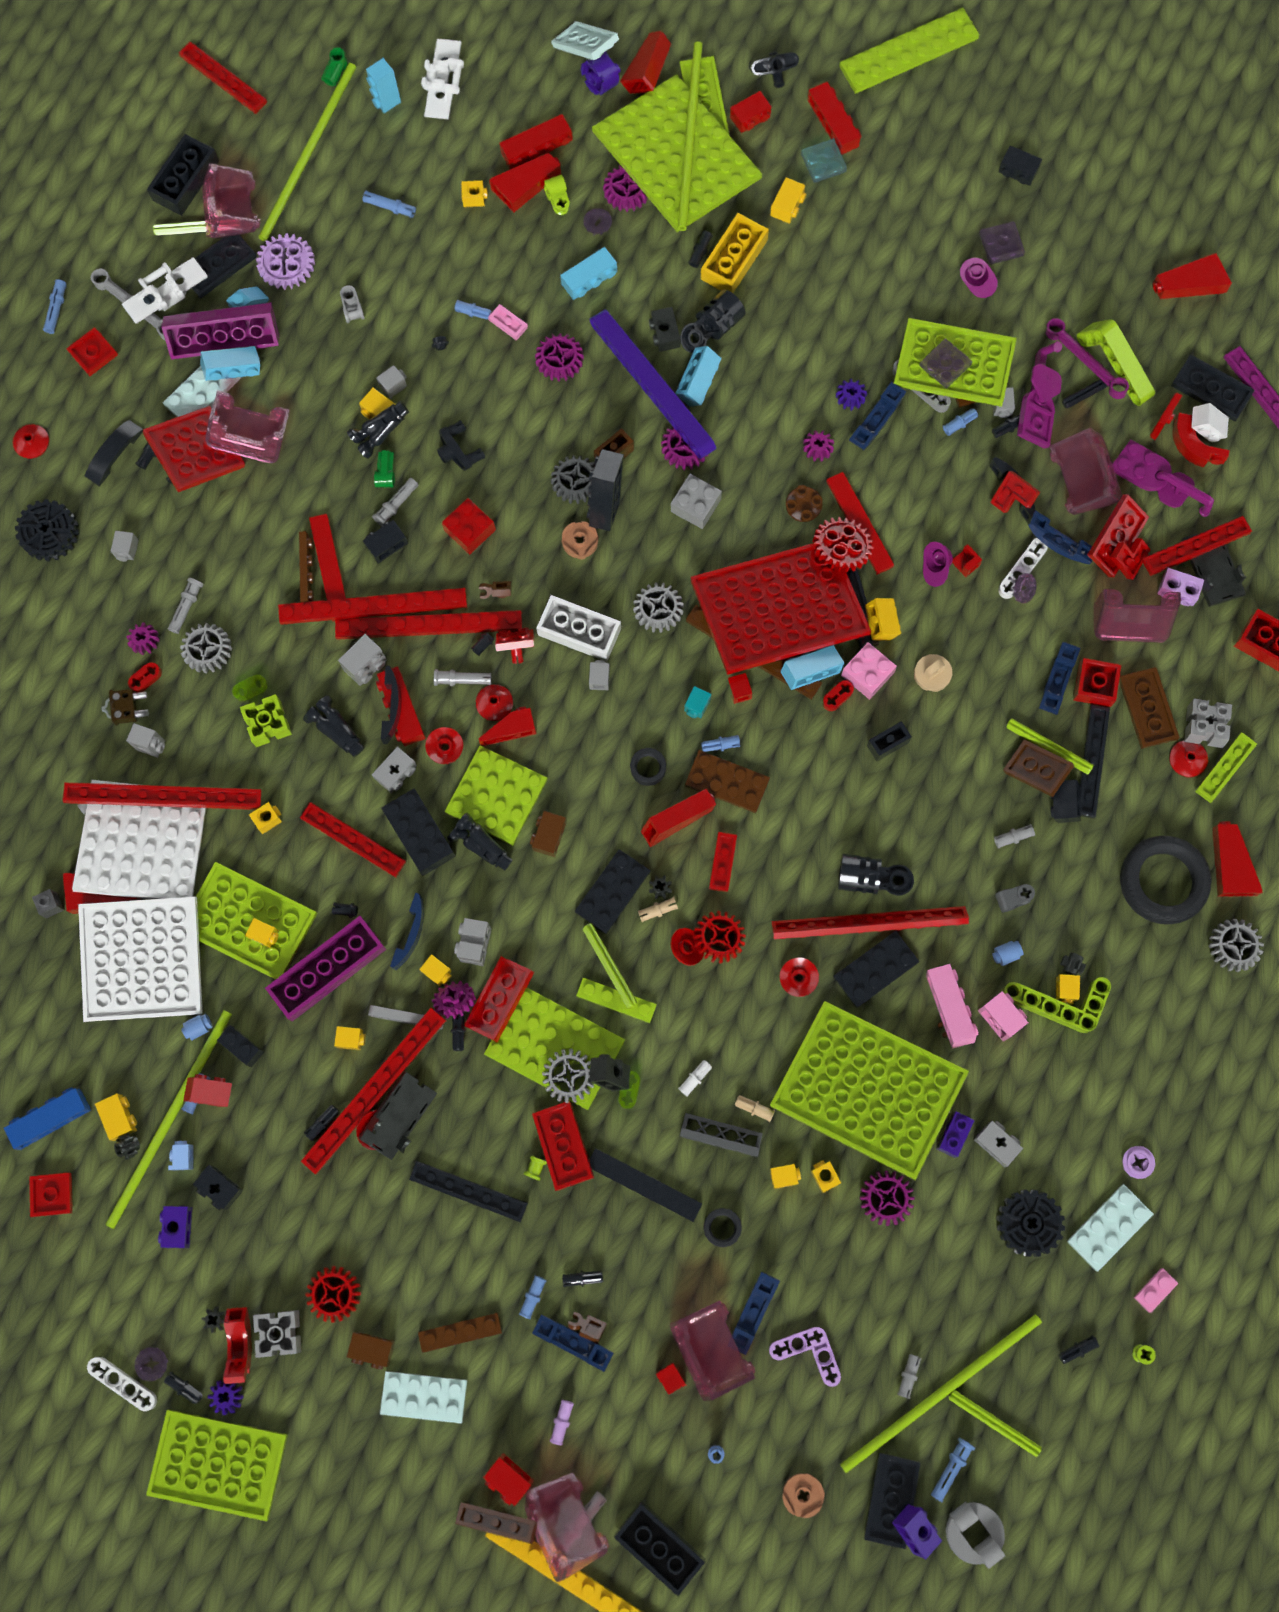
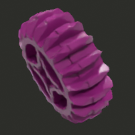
M619 165L618 170L613 168L612 173L608 172L607 178L604 180L603 191L605 199H607L608 204H612L613 209L618 207L619 211L625 209L628 212L632 208L635 211L636 206L641 209L642 203L646 204L648 197L624 168Z
M559 333L558 337L552 334L551 339L546 337L545 342L540 341V347H537V353L535 354L536 366L539 367V372L543 373L545 378L550 376L551 381L554 378H557L558 382H560L561 378L567 381V376L573 378L574 373H579V368H582V361L584 360L583 349L580 348L579 342H575L574 337L569 339L568 334L562 337L561 333Z
M673 426L672 430L667 428L666 434L662 436L664 441L661 442V447H663L661 451L662 454H665L664 459L669 460L670 466L675 463L676 469L682 466V469L685 470L686 466H689L692 470L693 465L699 467L700 462H705V457L699 459L691 448L687 447L688 445ZM677 438L678 443L674 448H671L672 442Z
M888 1170L884 1171V1177H882L880 1172H876L878 1179L870 1175L869 1178L872 1183L864 1181V1185L868 1189L861 1188L860 1190L862 1193H866V1196L859 1197L860 1200H866V1204H862L861 1208L868 1207L869 1210L864 1214L867 1216L872 1213L871 1221L878 1217V1225L882 1224L883 1219L886 1226H890L891 1219L893 1224L897 1225V1217L904 1221L905 1218L902 1214L910 1215L906 1208L914 1207L913 1204L908 1203V1200L915 1199L914 1196L908 1197V1193L913 1192V1188L906 1190L905 1187L909 1185V1181L902 1184L901 1181L904 1176L900 1175L898 1179H895L896 1172H892L891 1177H889ZM882 1181L893 1183L887 1191L876 1187ZM898 1187L903 1195L902 1205L895 1198ZM872 1192L879 1198L876 1209L871 1202ZM890 1193L892 1203L886 1202L883 1204L884 1198H882V1194L887 1195ZM886 1206H892L899 1210L890 1216L880 1214Z

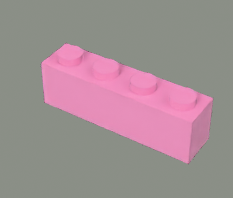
M950 964L927 970L926 978L951 1048L954 1049L975 1043L978 1030L975 1023H971V1011L968 1005L965 1006L963 1001L965 999L962 987H958L956 982L958 981L956 970H952Z

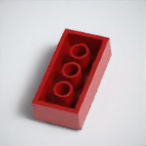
M1257 609L1249 618L1233 647L1279 671V620Z

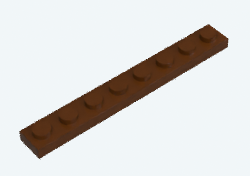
M695 605L686 618V622L713 638L701 607ZM785 659L758 666L788 685L781 674ZM816 681L795 690L812 700L822 686V682Z

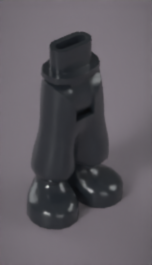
M399 401L396 405L392 404L373 418L364 422L362 429L350 428L347 434L354 443L360 444L358 445L359 452L369 459L373 455L374 447L380 446L387 436L405 420L404 416L409 413V410L402 401ZM370 435V439L363 442Z
M327 695L316 703V707L326 715V718L315 707H312L304 715L303 720L308 724L315 722L316 728L321 733L329 737L346 753H350L355 758L365 747L360 743L361 739L358 738L357 734L348 725L340 711L331 707L333 700Z
M468 813L461 817L456 824V828L447 838L450 842L463 839V845L491 865H495L496 868L499 866L504 871L513 861L507 856L508 852L495 842L480 824L474 823L472 816Z

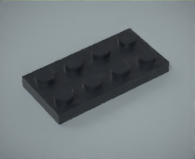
M235 229L194 258L208 276L192 287V290L200 299L257 258L256 253Z
M1191 354L1171 385L1202 404L1211 403L1234 422H1236L1255 391Z
M619 849L577 907L575 913L607 935L651 870Z
M894 931L834 975L833 978L857 1009L920 961L897 931Z
M884 1453L878 1454L864 1540L906 1549L907 1544L892 1522L908 1504L914 1505L921 1464L919 1461Z

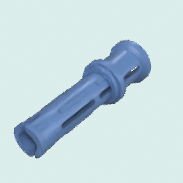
M960 1437L954 1452L949 1455L950 1461L931 1493L934 1498L943 1502L960 1468L966 1466V1460L971 1451L976 1448ZM965 1447L964 1452H963L962 1455L960 1456V1453H961L962 1449ZM951 1472L949 1479L947 1480L945 1486L942 1488V1485L944 1484L947 1476Z

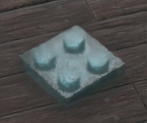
M835 139L801 150L802 158L813 183L847 172V166Z

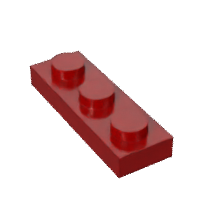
M718 832L709 886L711 890L728 892L737 841L736 834Z

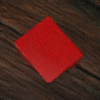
M967 544L964 546L963 551L953 558L952 563L967 577L980 566L982 559Z
M746 673L728 678L734 704L752 699L753 693Z
M673 1362L656 1373L657 1378L668 1394H672L679 1388L686 1386L684 1379Z

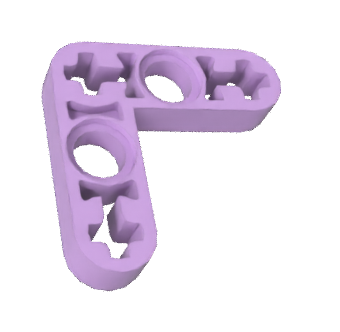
M812 1327L771 1343L769 1353L775 1360H783L811 1349L823 1382L831 1387L838 1385L841 1375L826 1333L822 1328ZM813 1331L822 1333L819 1342L815 1339L810 1340L811 1345L807 1347V1341L803 1334L807 1333V1337H811L814 1335ZM796 1337L803 1340V1347L798 1350L792 1347V1340ZM788 1340L791 1353L788 1354L786 1349L781 1352V1356L773 1354L775 1345L784 1347L786 1346L784 1341ZM823 1350L828 1351L830 1355L829 1360L824 1363L818 1359L819 1352ZM833 1362L834 1367H830V1369L837 1376L834 1378V1382L831 1383L830 1380H826L828 1376L827 1369L825 1368L822 1371L821 1366H828Z

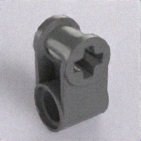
M1023 884L1012 889L1000 891L995 894L1001 912L1004 913L1030 903L1035 896V890L1031 885ZM1023 891L1024 893H1029L1027 898L1025 896H1021V893Z

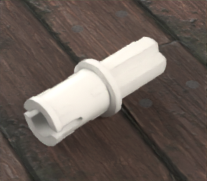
M703 1060L692 1074L689 1073L690 1076L678 1089L688 1097L698 1083L701 1084L700 1081L712 1069V1066Z

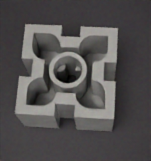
M1193 699L1187 707L1186 721H1190V723L1185 728L1184 742L1200 744L1202 741H1207V746L1223 748L1230 737V726L1226 724L1231 719L1232 705L1217 702L1214 706H1210L1207 700Z
M464 918V923H460L458 932L461 935V941L456 942L454 953L457 954V958L462 963L484 966L491 927L488 922Z
M299 1310L279 1312L278 1318H275V1313L253 1315L254 1332H259L260 1340L255 1341L256 1358L277 1355V1350H280V1355L301 1352V1335L295 1336V1328L300 1327ZM278 1329L279 1331H281V1336H279V1339L278 1336H274V1332H276Z

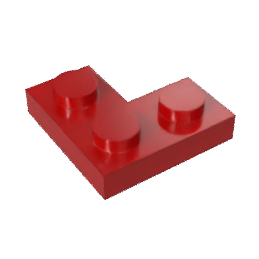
M1009 471L990 503L1003 513L1008 512L1015 499L1025 507L1031 508L1040 491L1015 472Z
M1136 538L1130 549L1125 542H1118L1110 558L1127 579L1133 580L1143 564L1142 559L1147 557L1151 549L1142 538Z

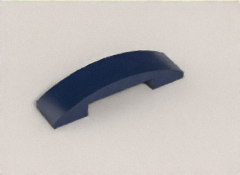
M891 382L881 395V399L862 425H859L849 441L865 450L888 422L907 391Z
M1036 510L1033 512L1028 526L1043 544L1071 560L1085 564L1092 563V559L1087 555L1092 547L1082 539L1078 543L1051 527L1049 525L1050 519Z
M1062 642L1046 683L1039 709L1055 715L1058 714L1066 686L1081 648Z
M415 893L409 910L411 914L416 916L404 950L396 948L390 965L394 970L399 969L408 960L421 936L424 923V906L422 897L418 893Z
M764 1272L760 1273L730 1338L728 1347L745 1355L747 1354L780 1280Z
M544 1315L540 1316L532 1332L537 1337L558 1346L603 1372L606 1371L614 1354L605 1347L579 1336V1333Z

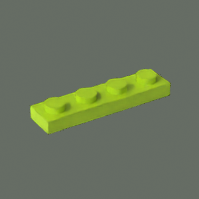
M1241 732L1195 792L1209 803L1213 802L1257 743Z
M586 978L582 979L576 995L578 998L647 1023L651 1022L657 1006L655 1003L635 997L637 1005L628 1009L616 989Z

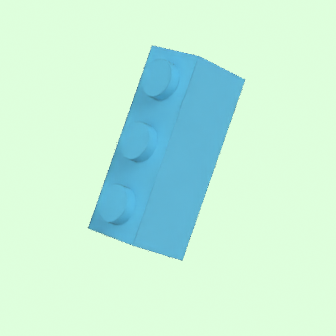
M382 58L366 69L368 76L366 80L371 87L369 91L373 96V104L377 109L380 108L383 113H386L401 103L394 71L385 59Z
M604 247L560 275L561 284L573 300L582 297L588 290L598 287L605 279L612 278L617 272V262Z
M255 346L201 352L200 364L205 381L246 376L252 377L260 373V361Z
M708 346L695 348L675 393L688 406H698L703 403L722 359Z
M834 645L812 653H804L797 658L787 659L784 662L781 674L790 689L793 690L839 674L844 661Z

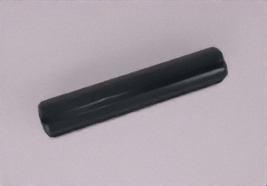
M1099 379L1064 398L1062 404L1068 409L1108 386Z

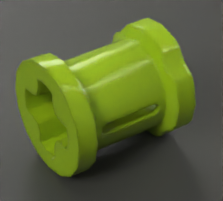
M530 1156V1164L527 1171H524L523 1174L540 1181L541 1178L539 1176L547 1162Z
M1139 1344L1133 1348L1132 1356L1136 1362L1148 1365L1155 1360V1351L1148 1345ZM1142 1350L1147 1351V1353L1145 1354L1146 1358L1140 1357L1142 1355Z

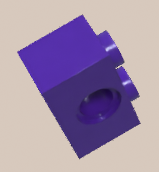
M957 1111L953 1112L936 1149L953 1158L958 1157L975 1120Z
M163 1206V1210L160 1212L162 1231L158 1235V1242L161 1243L160 1248H190L193 1207ZM173 1222L178 1223V1230L175 1233L171 1231V1224Z
M908 1504L892 1523L911 1552L916 1556L927 1559L942 1540L937 1534V1528L927 1519V1513L921 1507H914Z

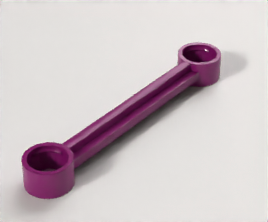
M1054 318L1047 323L1046 336L1051 340H1059L1109 387V395L1112 398L1122 399L1126 396L1129 388V383L1126 379L1121 377L1115 378L1065 331V323L1061 319ZM1052 326H1057L1061 329V331L1053 332L1049 328ZM1121 385L1125 390L1118 392L1113 389V386Z

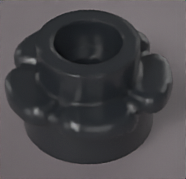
M446 336L432 339V347L438 351L446 349V346L449 344Z

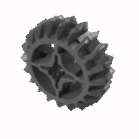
M572 455L570 460L568 457H565V462L559 460V466H554L555 472L551 473L553 491H557V497L562 496L563 501L569 499L570 504L573 500H576V503L579 504L581 499L586 503V497L591 495L588 494V489L592 482L589 481L586 475L581 473V470H584L590 476L591 470H595L594 462L589 463L588 457L583 460L581 455L578 459H575L574 455ZM577 474H578V479H577V481H575L574 484H573V480H574V478H577ZM561 481L565 482V484L570 485V490L565 488L562 485Z

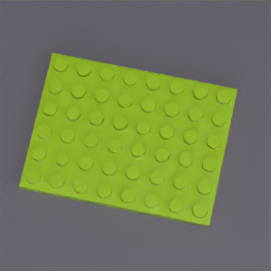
M676 74L655 87L653 91L647 92L594 125L592 132L678 233L690 89ZM699 100L697 103L687 226L762 178V173Z
M824 1001L770 1106L916 1180L969 1071Z

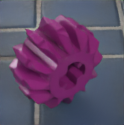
M816 430L813 432V435L809 433L807 439L803 442V451L807 452V458L813 457L814 462L817 458L821 462L824 460V457L828 459L830 453L834 451V440L830 439L831 435H824L823 430L820 434Z
M142 622L140 627L138 624H135L134 630L129 629L131 635L126 637L129 641L128 646L132 648L134 653L139 652L141 655H144L147 651L151 654L152 647L157 649L155 643L160 642V639L157 637L159 633L157 630H154L152 625L147 626Z

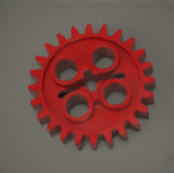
M838 517L837 521L833 518L830 519V522L825 520L823 525L820 524L818 529H816L812 540L814 542L813 548L816 549L815 555H820L819 561L825 560V566L831 564V569H834L835 566L838 567V572L842 568L846 572H848L849 568L853 571L856 570V567L861 569L863 564H867L868 559L872 555L874 547H872L873 541L869 540L871 534H865L866 528L860 529L861 523L856 526L855 520H852L851 523L848 522L847 517L844 521L840 517Z

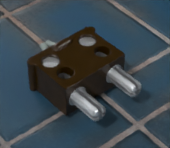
M132 689L110 690L109 698L105 701L102 712H105L107 717L111 718L115 726L122 723L137 722V717L149 716L148 710L136 711L135 699L147 698V693H134ZM109 701H110L111 715H109V712L105 709V708H107Z

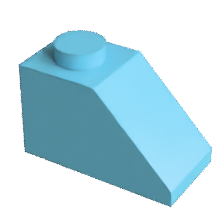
M258 287L239 289L226 301L229 308L264 304L269 301V298Z

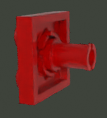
M520 628L514 632H510V630L500 631L496 634V651L511 650L512 663L517 664L516 656H518L519 663L524 662L522 648L534 647L533 629Z

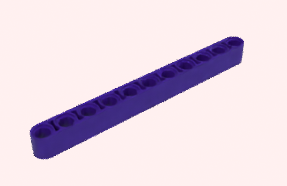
M604 309L591 317L589 321L596 333L695 455L702 459L716 450V445L709 434L610 313Z

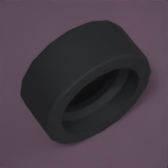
M644 748L637 751L631 759V775L641 785H656L664 778L666 773L664 756L653 748ZM646 756L657 759L660 766L659 772L650 778L643 777L637 770L639 760Z
M720 1208L708 1214L704 1221L703 1229L710 1243L718 1247H727L737 1242L741 1235L742 1225L740 1218L735 1212L730 1209ZM717 1216H728L734 1222V1233L726 1240L717 1239L711 1232V1223Z

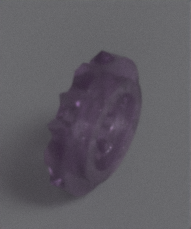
M601 208L592 209L584 217V227L587 229V232H591L593 235H602L612 227L611 215ZM600 217L601 223H599L596 227L595 222H597V220H599Z
M1024 573L1014 580L1015 586L1012 587L1014 589L1012 595L1015 597V601L1020 603L1029 602L1034 597L1037 588L1034 576Z
M155 1347L142 1350L135 1360L137 1375L145 1381H155L161 1378L167 1370L168 1360L165 1353ZM150 1358L153 1361L159 1362V1364L153 1367L154 1370H151V1367L144 1366V1364L150 1362Z

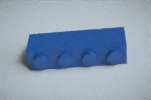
M73 1087L68 1088L62 1092V1096L48 1099L44 1102V1106L40 1108L35 1107L27 1111V1115L21 1119L17 1117L11 1120L9 1125L4 1127V1130L13 1149L22 1150L91 1111L82 1090Z

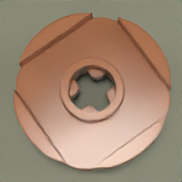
M573 522L563 530L562 546L571 557L583 560L592 555L598 547L597 531L594 527H589L588 522ZM576 537H584L583 543H576Z
M798 1473L786 1481L783 1486L782 1498L785 1507L791 1514L801 1518H809L820 1511L824 1501V1490L815 1477L808 1473ZM800 1490L809 1492L807 1495L808 1500L804 1501L797 1498L800 1495Z

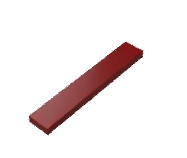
M191 41L179 52L182 59L253 113L257 114L266 105V98Z
M844 472L828 478L826 482L843 514L848 518V522L851 523L852 520H855L856 526L861 523L860 529L866 528L865 534H871L869 540L873 541L872 547L874 548L869 561L876 574L878 575L893 568L894 563Z
M323 514L310 517L309 521L327 600L346 599L328 515Z
M1241 516L1144 557L1142 562L1149 575L1152 576L1249 535L1252 530L1245 517Z
M311 802L300 816L301 820L395 878L406 864V861Z

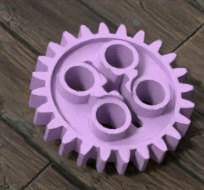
M287 233L284 238L280 234H278V239L272 236V242L266 240L267 246L261 245L263 252H257L259 258H256L258 263L256 266L260 276L263 277L264 282H269L270 286L275 284L277 289L280 285L283 286L284 290H286L287 285L291 289H293V284L299 287V281L305 283L304 277H311L309 271H314L312 265H315V257L311 246H308L307 241L303 242L301 237L296 240L295 234L291 238H289Z

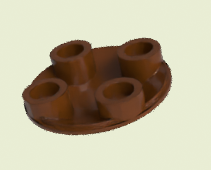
M800 485L793 489L786 498V510L796 521H812L822 510V497L811 487Z

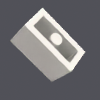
M1211 403L1193 407L1192 428L1210 442H1217L1220 439L1227 438L1229 417Z

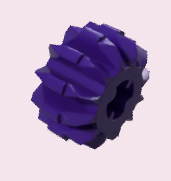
M849 379V383L844 380L842 385L837 387L838 392L835 395L838 399V405L843 404V409L850 407L851 411L854 407L859 409L861 404L865 403V397L867 396L864 384L859 385V380L855 383L852 379Z
M219 1380L216 1382L217 1387L212 1386L210 1388L214 1394L208 1395V1398L213 1399L214 1402H211L209 1406L216 1405L215 1413H219L222 1409V1415H227L228 1410L230 1413H234L235 1407H241L242 1404L238 1399H243L244 1395H238V1392L243 1388H235L237 1383L224 1384ZM228 1393L227 1397H230V1399L224 1401L223 1398L225 1396H222V1394Z

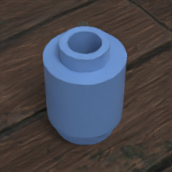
M1010 941L994 948L992 956L996 964L1000 963L1001 966L1020 959V956L1023 955V950L1018 941Z
M199 1014L184 1022L181 1030L186 1039L194 1040L209 1032L213 1025L207 1014Z

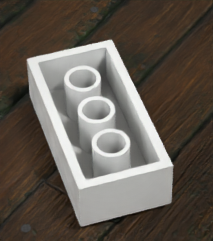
M551 595L536 629L538 636L607 662L621 631V621Z

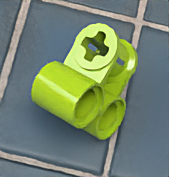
M562 175L545 180L544 190L548 201H551L554 212L558 215H565L568 212L570 201L566 193L567 188ZM559 202H561L562 205L565 204L564 208H562L560 205L558 206Z

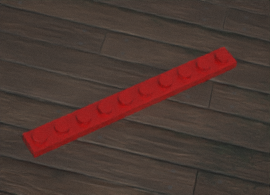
M465 588L279 604V623L284 625L467 608Z
M522 611L335 620V638L337 640L358 639L364 634L369 638L500 632L502 630L518 631V629L522 628Z
M64 782L63 803L257 810L261 807L262 791L261 789Z
M960 906L772 921V932L774 939L911 928L920 929L949 925L958 926L969 924V916L966 907Z
M433 1008L427 1011L301 1160L314 1174H317L356 1129L362 1116L372 1110L447 1021Z

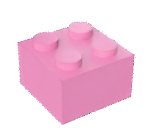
M867 642L845 666L841 676L850 681L857 690L870 700L894 674L897 666Z
M1003 991L980 1008L978 1012L1000 1039L1005 1041L1023 1028L1028 1021L1026 1020V1014L1013 1005L1014 1000L1008 993L1004 994Z

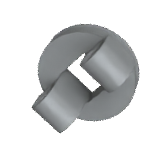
M965 1502L949 1514L950 1517L946 1526L947 1541L952 1551L961 1560L970 1564H985L990 1569L1005 1557L1001 1550L1005 1538L1004 1527L1000 1518L993 1510L980 1503ZM980 1520L990 1536L972 1549L961 1532H964L976 1521Z

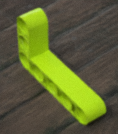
M1108 319L1091 323L1076 335L1078 342L1083 347L1101 346L1117 376L1128 381L1129 388L1127 393L1135 405L1141 406L1155 395L1153 386L1114 320Z
M1099 977L1092 981L1080 1009L1017 982L1008 983L1003 987L1002 991L1006 994L1008 993V987H1012L1016 990V996L1012 997L1014 1005L1078 1032L1088 1033L1094 1030L1098 1024L1111 990V983L1104 977ZM1096 983H1101L1104 986L1103 992L1096 989ZM1027 995L1034 997L1035 1003L1033 1005L1027 1003ZM1090 1000L1096 1002V1010H1092L1089 1007ZM1045 1003H1050L1053 1006V1012L1050 1013L1045 1010ZM1064 1011L1071 1013L1072 1018L1070 1021L1064 1018ZM1084 1018L1089 1020V1028H1085L1082 1025V1020Z

